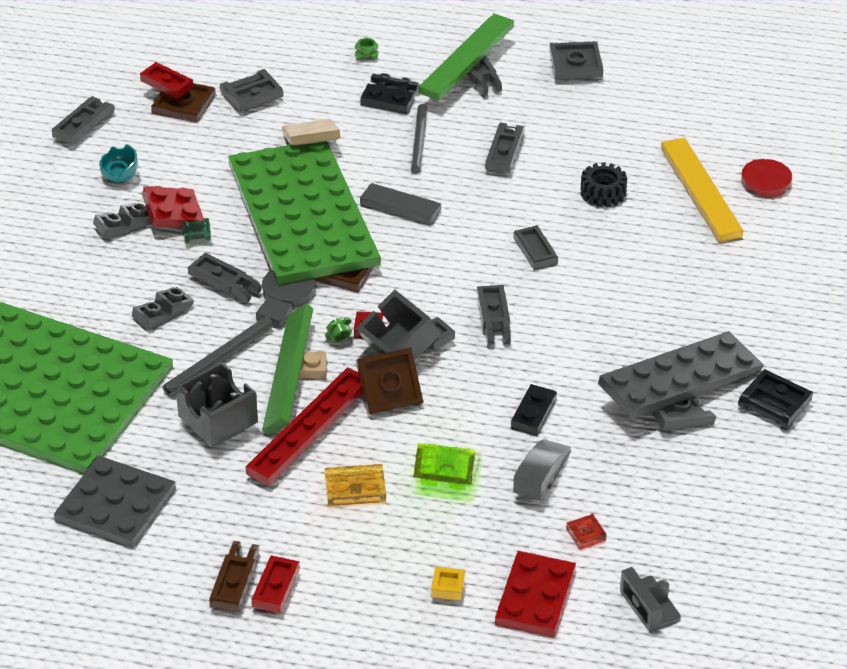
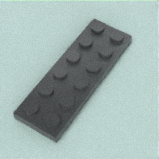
M730 331L602 374L599 377L598 385L633 419L761 373L764 364Z

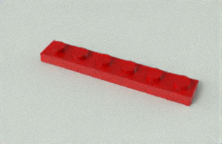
M347 367L245 466L246 475L270 486L363 394L358 372Z

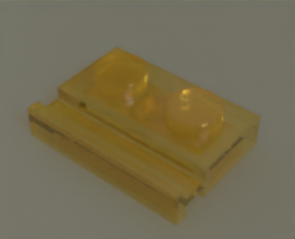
M383 464L324 468L328 506L386 502Z

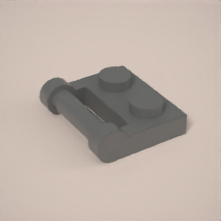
M266 69L258 70L254 75L231 83L226 81L219 85L223 97H227L239 111L248 110L283 97V88Z

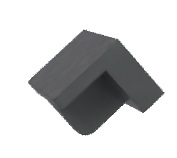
M633 567L621 570L620 592L649 633L681 621V614L668 598L669 583L666 579L656 581L653 576L641 579Z

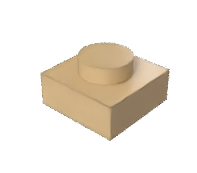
M304 352L299 379H326V352Z

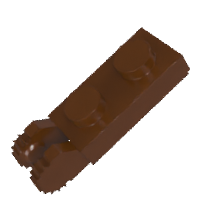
M233 541L229 553L225 555L209 598L210 607L240 612L256 568L260 551L259 545L251 544L247 557H240L242 544L239 541Z

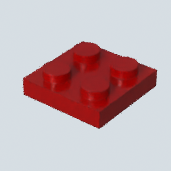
M162 186L143 187L142 197L152 227L203 229L205 220L194 189Z

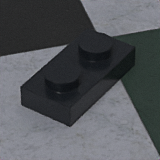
M530 384L511 419V429L538 436L557 400V391Z

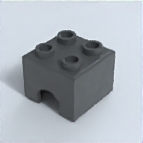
M220 362L176 386L178 417L213 448L258 423L257 393L247 383L243 384L244 393H242L233 381L232 370L223 362Z

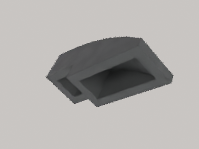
M546 439L539 441L529 451L514 475L513 492L541 501L546 489H551L571 451V447Z

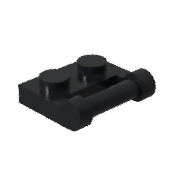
M764 369L741 394L738 406L759 412L779 422L781 427L788 430L798 415L812 401L813 391ZM756 396H757V397H760V398H762V399H764V400H766V401H768V402H770V403H772V404H774V405H776V406H778V407H780V408L785 409L786 411L783 412V411H781V410H778V409H776V408H774V407H772V406H770V405H768V404H766V403H764V402H762V401L756 399L755 397H756Z

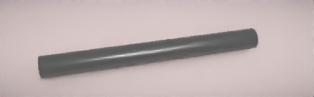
M420 104L417 107L411 172L414 174L421 171L427 106L425 104Z

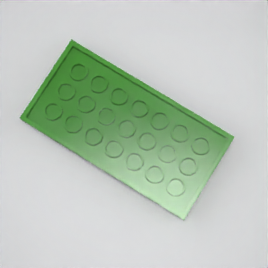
M328 141L296 146L288 144L286 146L264 148L252 152H240L228 156L229 166L277 285L381 266V256Z

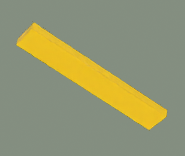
M686 138L663 141L661 143V150L717 241L723 242L743 238L744 230Z

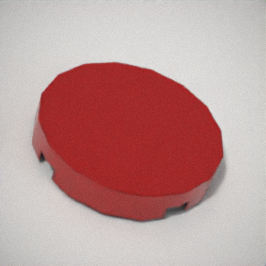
M757 159L744 166L741 174V183L747 191H755L757 196L777 197L785 194V191L791 188L792 172L782 162L773 159Z

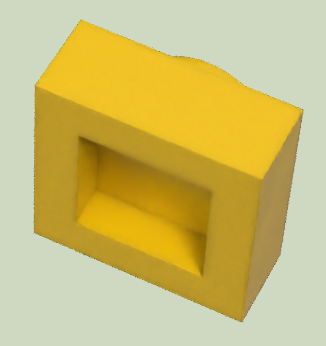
M435 566L431 597L461 601L465 582V570Z

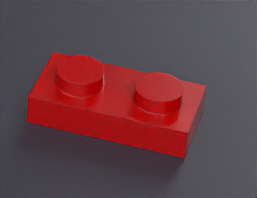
M158 62L153 63L140 73L141 82L176 99L194 87L193 79Z
M270 555L251 598L252 608L281 614L299 573L300 561Z

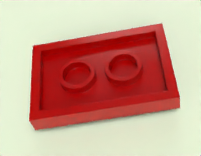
M517 550L495 615V625L555 638L575 575L576 563Z

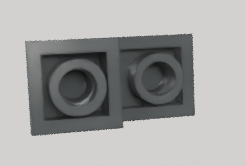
M140 203L120 205L118 214L95 215L93 224L103 238L135 232L150 225L151 221L146 206Z
M171 287L167 290L156 292L154 302H147L146 304L133 307L131 316L149 330L176 318L190 308L194 300L179 287Z

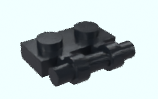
M372 73L370 82L374 84H367L360 97V105L408 114L415 100V92L419 91L420 83L411 81V78L407 77L399 79L390 77V74L386 73L381 75Z

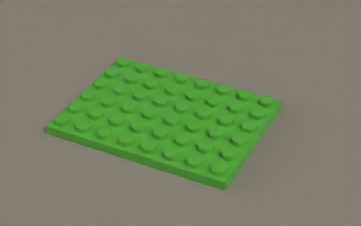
M0 302V445L84 474L98 455L103 457L167 376L173 368V359Z

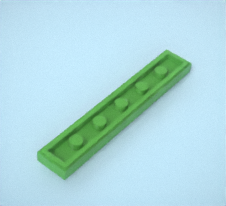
M493 13L419 85V93L440 101L514 28V20Z
M307 303L287 317L262 431L268 436L288 425L290 421L313 314V308Z

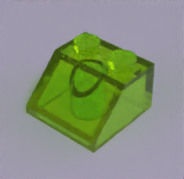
M417 443L413 478H420V484L437 486L438 481L449 482V488L466 490L467 485H474L481 450Z

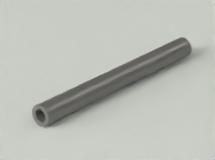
M265 316L162 386L165 394L169 397L173 396L176 393V386L223 362L274 327L272 320Z

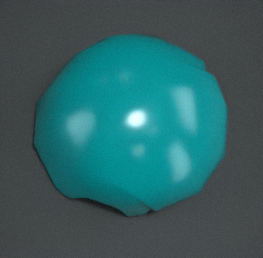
M125 144L124 148L112 146L108 153H105L99 161L103 177L118 183L132 179L138 170L136 150L129 144Z

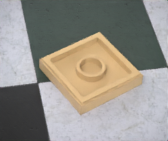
M331 119L282 126V133L292 146L341 138L340 129Z

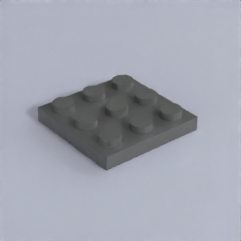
M98 455L55 511V522L133 549L176 490L175 481Z

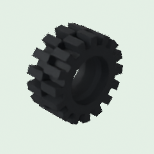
M601 162V166L594 163L593 168L587 166L581 175V197L583 196L585 202L589 200L590 205L597 203V207H602V204H606V207H611V203L614 206L618 205L619 201L623 202L624 197H626V172L621 171L622 168L619 166L614 168L615 164L612 163L606 166V162Z

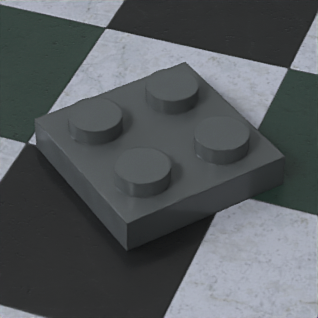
M597 41L550 43L549 52L555 79L603 78L604 69Z

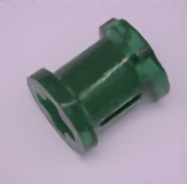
M208 217L204 218L203 221L187 222V220H182L184 243L198 239L211 241Z

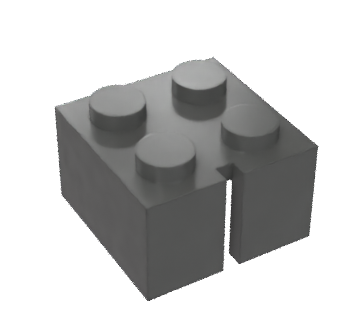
M395 289L377 306L389 323L387 327L374 310L356 327L366 343L377 353L382 354L411 347L414 361L441 335L432 319Z

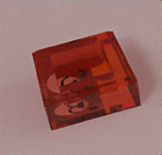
M593 514L566 523V530L579 550L606 541L607 534Z

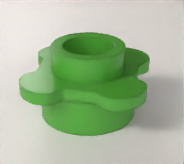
M361 38L355 44V49H357L355 56L357 58L371 59L378 57L379 53L376 51L378 44L374 39Z
M336 318L332 320L326 327L327 333L324 335L325 338L332 339L335 343L347 339L352 334L349 326L352 322L351 318Z

